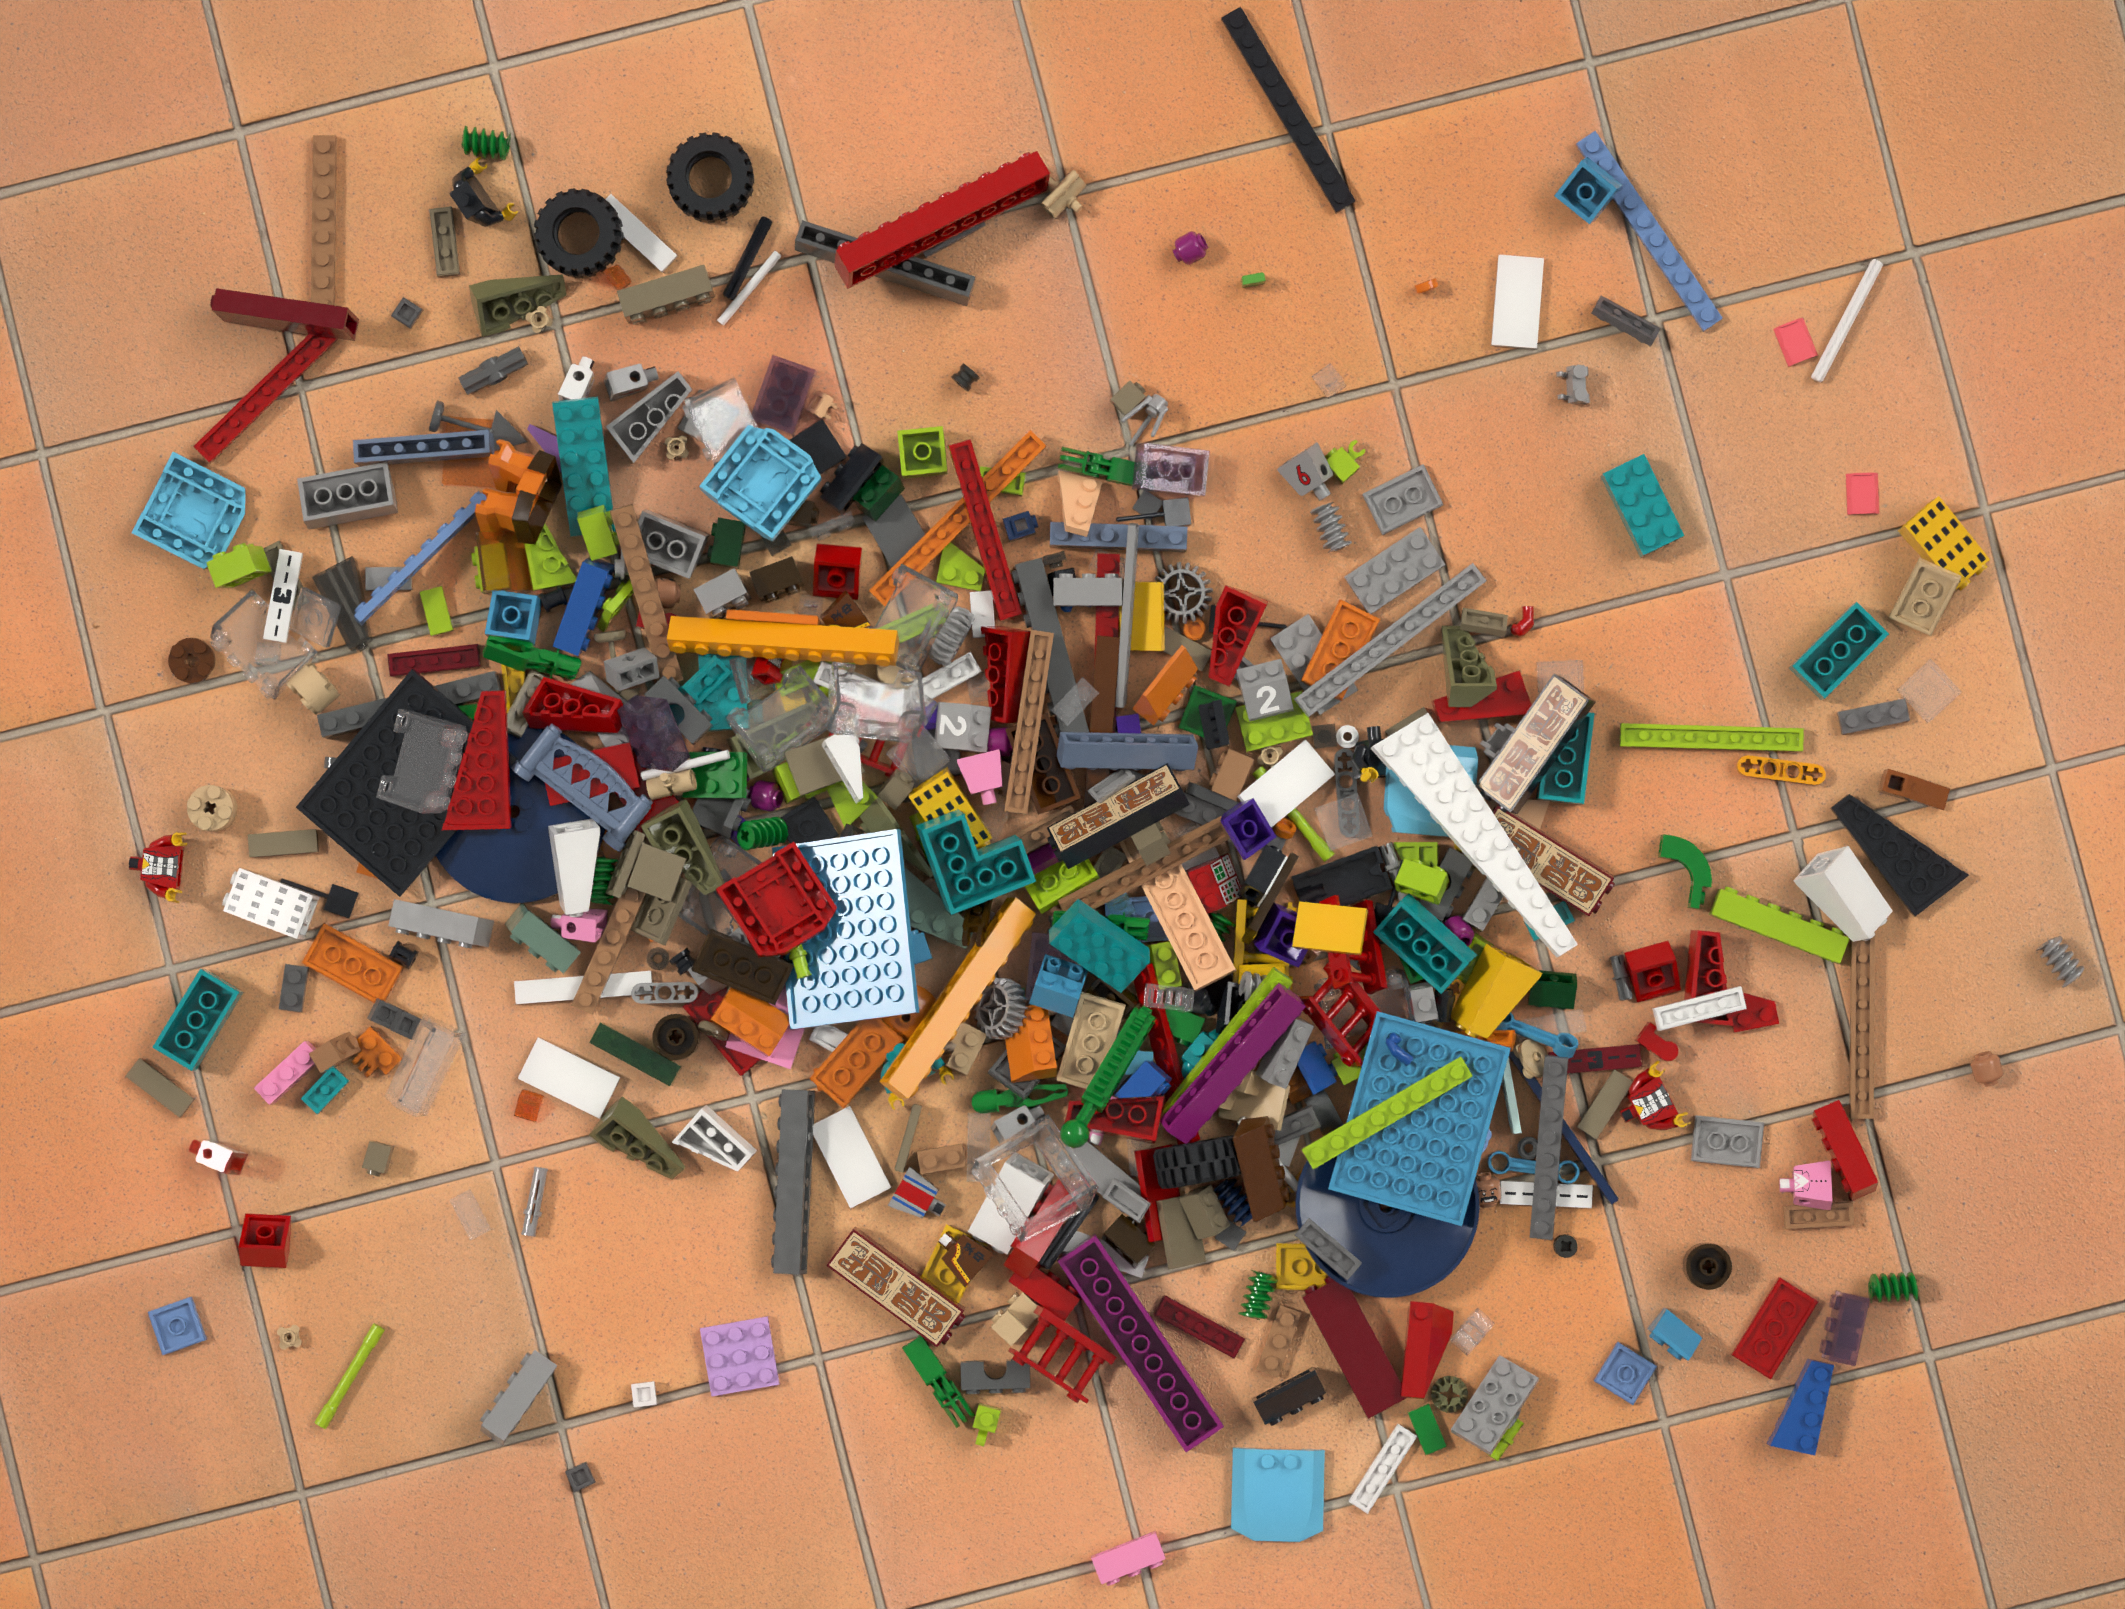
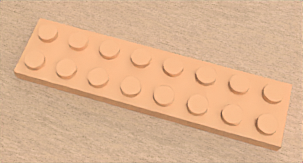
M1131 836L1119 842L1129 863L1141 858ZM1182 864L1141 885L1195 992L1236 971Z

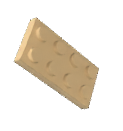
M1081 992L1057 1081L1087 1089L1117 1038L1125 1004Z

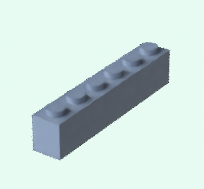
M478 430L353 440L354 463L362 467L383 462L401 464L490 457V454L494 455V438L491 431Z
M1050 522V547L1126 550L1128 525L1091 523L1088 536L1085 537L1066 532L1064 522ZM1139 525L1138 550L1186 552L1188 527Z
M1060 732L1057 758L1060 766L1067 769L1088 768L1095 770L1097 768H1109L1118 770L1124 768L1156 770L1168 763L1171 769L1185 771L1194 770L1198 744L1193 734Z

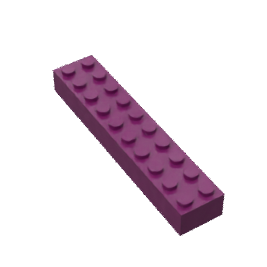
M1093 1234L1057 1259L1058 1263L1184 1451L1188 1452L1224 1427L1223 1423L1097 1235Z

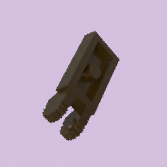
M993 899L965 910L962 925L963 946H969L970 932H977L976 945L977 947L983 946L984 933L987 931Z

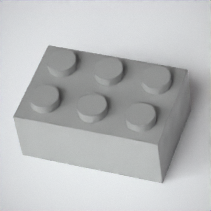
M735 568L693 589L705 613L712 619H722L726 617V610L733 608L737 610L742 609L749 604L748 600L752 599Z

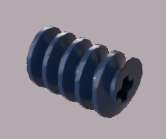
M1227 1178L1215 1187L1214 1191L1219 1193L1217 1197L1219 1201H1225L1222 1208L1230 1207L1227 1215L1236 1214L1233 1222L1241 1221L1240 1227H1242L1252 1219L1249 1202H1245L1247 1194H1239L1242 1186L1233 1187L1237 1180L1235 1178L1228 1180Z

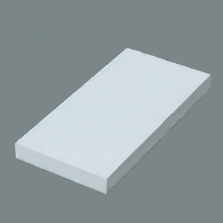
M1498 255L1491 346L1537 349L1544 258Z
M1304 740L1237 797L1241 802L1254 798L1272 828L1333 777L1335 773L1308 741Z
M539 1037L518 1079L599 1119L621 1078Z
M851 1106L813 1124V1136L850 1208L891 1188Z

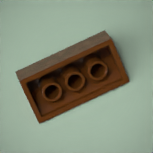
M1048 713L1043 714L1041 717L1030 791L1038 815L1081 799L1070 769L1061 767L1058 761L1057 749L1059 740ZM1017 725L1005 729L1012 749L1014 747Z
M1268 1116L1242 1119L1233 1137L1253 1222L1260 1221L1283 1210L1288 1200H1290L1289 1187L1285 1186L1284 1183L1285 1170L1283 1165L1280 1166L1279 1162L1280 1149L1278 1145H1275L1273 1138L1275 1137L1274 1125L1270 1124Z

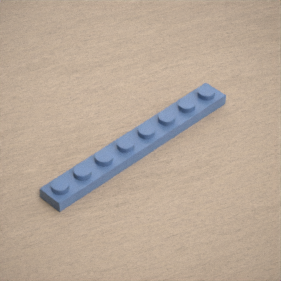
M479 491L475 493L469 500L471 503L465 509L461 507L453 515L455 519L449 525L444 523L437 530L438 535L433 540L430 538L426 540L420 547L422 550L416 556L412 554L404 562L406 566L400 572L395 570L388 577L387 580L389 582L384 587L379 586L371 594L373 598L367 603L362 602L355 609V620L362 626L476 516V504H480L482 500L486 501V495Z

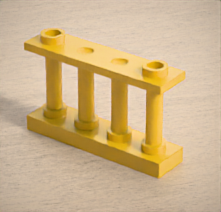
M1237 899L1233 961L1236 971L1233 972L1232 982L1238 983V965L1248 964V962L1284 963L1285 975L1293 981V976H1289V963L1268 954L1248 953V951L1244 950L1242 937L1247 930L1245 928L1246 919H1250V916L1254 917L1258 908L1246 905L1247 900ZM1287 902V908L1296 912V907H1292V902Z

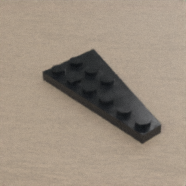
M1850 794L1830 808L1913 917H1916L1969 876V874L1936 854L1932 849L1899 829L1892 822L1883 818Z

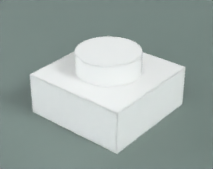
M655 1381L631 1384L634 1407L657 1405Z

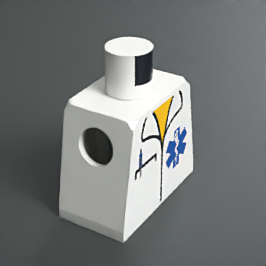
M583 356L579 365H571L558 393L559 401L588 398L594 382V373L591 370L595 362L592 359Z

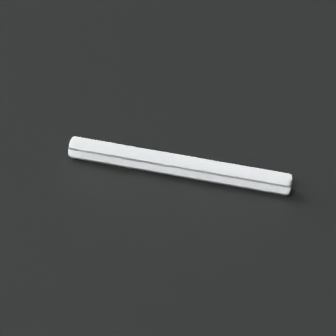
M1873 259L1870 262L1811 376L1813 380L1820 383L1824 380L1883 266V263Z

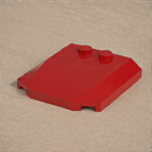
M794 841L775 852L774 856L716 888L717 894L758 957L778 956L789 953L823 932L837 910V906Z

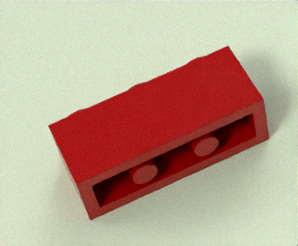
M1039 1262L1027 1280L1016 1273L1012 1274L1008 1282L1063 1321L1066 1320L1080 1300L1076 1289L1069 1284L1066 1287L1059 1283L1060 1278L1051 1271L1047 1274L1042 1271Z

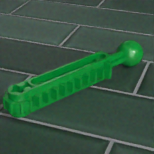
M1143 1005L1140 1009L1135 1007L1082 1095L1081 1103L1084 1105L1076 1119L1067 1121L1061 1127L1060 1138L1067 1147L1079 1148L1088 1141L1089 1129L1087 1126L1096 1111L1103 1112L1153 1027L1156 1017L1152 1015V1010Z

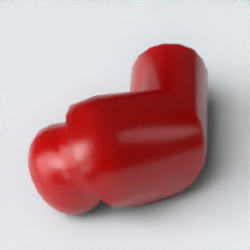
M1534 606L1522 607V620L1517 624H1512L1510 628L1512 635L1525 636L1533 628Z

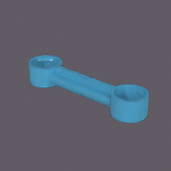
M1511 1012L1495 1029L1515 1030L1516 1034L1552 1047L1553 1052L1559 1057L1572 1058L1578 1047V1040L1569 1033L1554 1035L1515 1020Z
M1495 1151L1488 1157L1487 1164L1489 1169L1496 1174H1504L1507 1171L1535 1174L1536 1161L1513 1158L1505 1152ZM1496 1154L1504 1155L1508 1160L1506 1168L1501 1171L1495 1170L1491 1164V1159ZM1561 1161L1559 1163V1171L1564 1164H1571L1575 1168L1576 1174L1573 1179L1567 1181L1558 1174V1180L1567 1184L1575 1182L1579 1177V1167L1573 1161Z

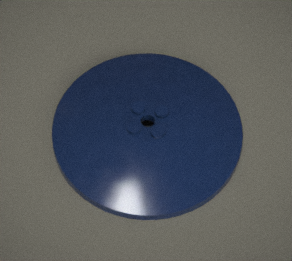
M527 725L520 739L508 733V751L520 761L544 729L530 728ZM560 734L561 738L577 744L567 735ZM556 750L554 758L564 756L563 750ZM510 767L511 806L516 805L520 809L519 816L511 818V828L457 830L436 857L454 880L479 896L506 903L534 902L558 893L548 826L592 818L571 802L550 806L544 781L534 775L528 782L516 774ZM599 824L598 826L600 827V836L597 854L603 842L602 837L605 835L606 829Z
M1337 1156L1315 1169L1311 1167L1308 1160L1306 1161L1296 1190L1295 1211L1298 1229L1310 1218L1362 1262L1347 1281L1305 1246L1319 1268L1338 1284L1354 1292L1372 1297L1396 1298L1422 1292L1442 1281L1460 1264L1473 1242L1479 1221L1480 1204L1476 1179L1463 1224L1459 1226L1392 1207L1390 1212L1384 1213L1380 1210V1203L1329 1190L1328 1187Z

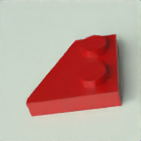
M1743 993L1747 1009L1731 1013L1734 1025L1732 1026L1733 1033L1779 1024L1775 1001Z

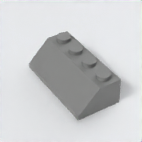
M387 462L297 478L303 521L308 530L398 513L395 490Z

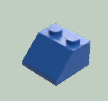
M1316 1041L1305 1045L1297 1063V1067L1308 1084L1312 1095L1337 1082L1335 1077L1338 1076L1333 1064L1328 1065L1324 1058L1327 1053L1321 1043L1317 1045Z
M1145 1061L1115 1096L1117 1098L1163 1096L1170 1089L1171 1085L1169 1083L1172 1078L1153 1061Z

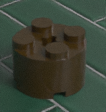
M670 1014L663 1017L656 1024L653 1031L654 1047L662 1056L671 1060L689 1057L697 1050L700 1043V1031L697 1029V1024L693 1019L683 1014ZM675 1030H677V1033L682 1034L679 1043L671 1040Z
M1708 1242L1698 1243L1686 1252L1683 1259V1271L1691 1284L1702 1289L1713 1290L1721 1287L1728 1280L1732 1272V1262L1728 1253L1720 1246ZM1706 1260L1712 1263V1267H1709L1708 1272L1702 1268Z

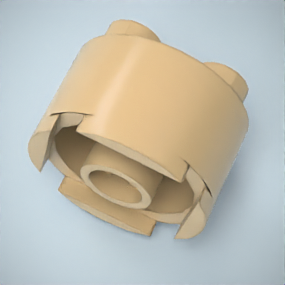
M309 661L286 684L295 694L297 693L302 698L300 701L316 715L328 707L340 694L323 673L316 670L317 667Z
M202 786L196 789L187 801V813L191 822L202 830L211 832L222 831L233 823L236 816L237 803L234 796L219 786ZM210 804L217 806L214 808V814L212 812H208Z

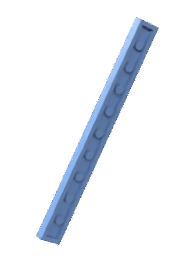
M1596 131L1576 143L1584 158H1590L1623 185L1613 197V201L1701 330L1704 332L1722 320V316Z

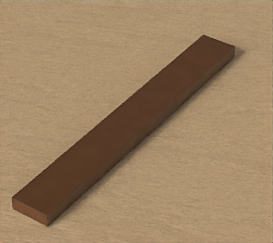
M1097 636L1090 733H1113L1120 637ZM1087 768L1084 807L1096 802L1088 793V790L1110 776L1109 768H1097L1095 770Z

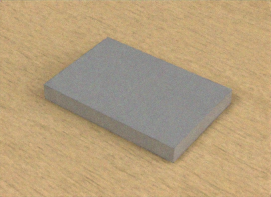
M1424 464L1362 494L1382 535L1444 505Z
M1695 1115L1690 1161L1760 1168L1764 1122Z

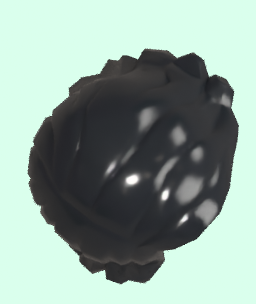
M1229 974L1196 992L1190 982L1189 995L1194 1002L1200 1005L1201 1010L1206 1016H1214L1218 1013L1228 981H1233L1232 975Z

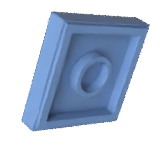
M192 1296L148 1312L162 1355L207 1340Z
M1617 1342L1593 1381L1634 1405L1657 1366Z

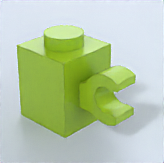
M1357 440L1349 444L1348 453L1343 447L1338 450L1333 448L1325 456L1333 475L1341 484L1360 468L1355 460L1363 456L1366 450L1362 449L1358 453L1354 452L1353 446L1357 444Z
M979 1403L973 1427L979 1429L976 1445L984 1447L988 1431L995 1433L1001 1408Z

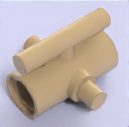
M1074 170L1061 182H1055L1049 177L1048 188L1051 193L1040 205L1055 219L1066 207L1072 208L1078 213L1083 206L1077 201V196L1087 185Z
M687 758V759H683V760H679V761H675V762H671V763H667V764H663V765H659V766L647 768L646 771H647V770H651V769H655V768H658V767H662V766H666V765H670V764H674V763H678V762L690 760L691 758ZM688 769L672 774L662 773L660 777L647 780L646 787L650 799L656 800L672 795L681 796L684 792L696 790L697 782L693 770Z

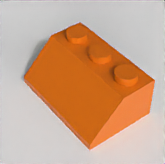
M1183 645L1180 646L1133 707L1135 712L1153 726L1158 720L1163 722L1171 712L1168 710L1169 706L1172 703L1176 706L1184 696L1181 693L1184 687L1189 689L1197 679L1194 675L1198 668Z
M730 987L710 1021L721 1026L760 1053L770 1057L789 1025V1016L766 1001Z
M1035 1005L1026 1006L1028 1009L1024 1012L1026 1018L1022 1019L1023 1026L1018 1027L1019 1031L1014 1033L1013 1037L1005 1039L1011 1083L1057 1077L1056 1059L1047 1009Z

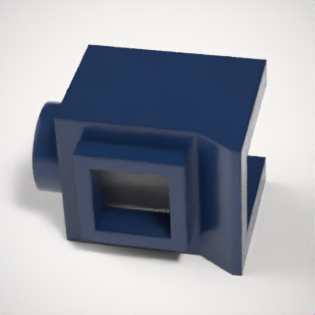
M1029 511L1003 518L1009 542L1036 534L1035 528H1038L1035 515L1030 516Z

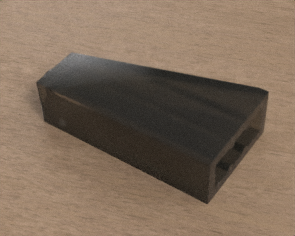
M351 556L314 575L312 579L349 650H356L358 653L368 648V643L373 640L369 619L361 626L354 618L356 614L355 609L362 602H365L358 562L355 557Z

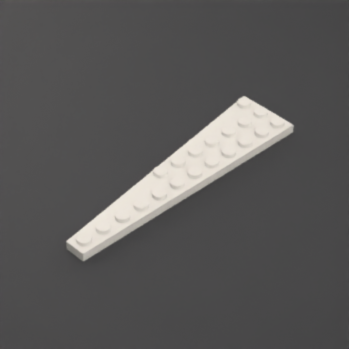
M1429 713L1371 747V750L1387 768L1391 769L1399 777V781L1403 786H1407L1415 795L1414 798L1424 805L1430 812V816L1436 823L1440 824L1444 832L1476 868L1488 877L1493 883V887L1505 896L1508 904L1521 914L1525 923L1535 931L1536 935L1557 958L1578 945Z

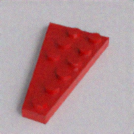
M506 690L482 691L442 830L511 828Z

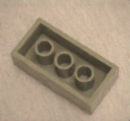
M705 265L617 291L624 317L628 323L633 322V325L646 322L648 317L654 316L657 319L667 316L668 311L676 309L677 312L690 308L689 305L698 303V305L710 303L711 298L715 297Z

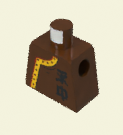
M847 590L820 616L825 626L873 629L871 623Z
M946 1232L938 1241L947 1250L941 1259L964 1287L968 1285L994 1255L993 1251L964 1233L956 1240Z

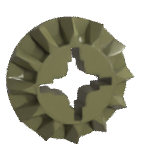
M1444 1376L1433 1385L1431 1398L1439 1410L1446 1413L1457 1412L1464 1407L1468 1399V1391L1461 1379L1455 1376ZM1450 1384H1452L1453 1392L1459 1395V1397H1452L1448 1404L1447 1397L1440 1394V1392H1447Z

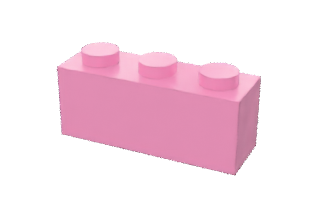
M304 1041L256 1085L254 1089L269 1105L275 1104L316 1066L309 1055L316 1048L309 1041Z
M1156 1531L1092 1555L1091 1559L1101 1584L1106 1583L1109 1586L1119 1582V1577L1128 1574V1577L1140 1574L1141 1569L1149 1566L1150 1569L1162 1565V1560H1165L1166 1557Z

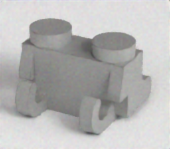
M1572 365L1566 367V372H1556V377L1566 378L1567 395H1557L1558 400H1568V403L1571 404L1590 403V395L1586 390L1585 377L1588 376V367H1585V365Z
M1496 722L1494 725L1496 728L1495 732L1487 742L1484 740L1480 742V745L1485 748L1484 752L1492 760L1495 759L1515 730L1514 727L1507 723L1502 726Z

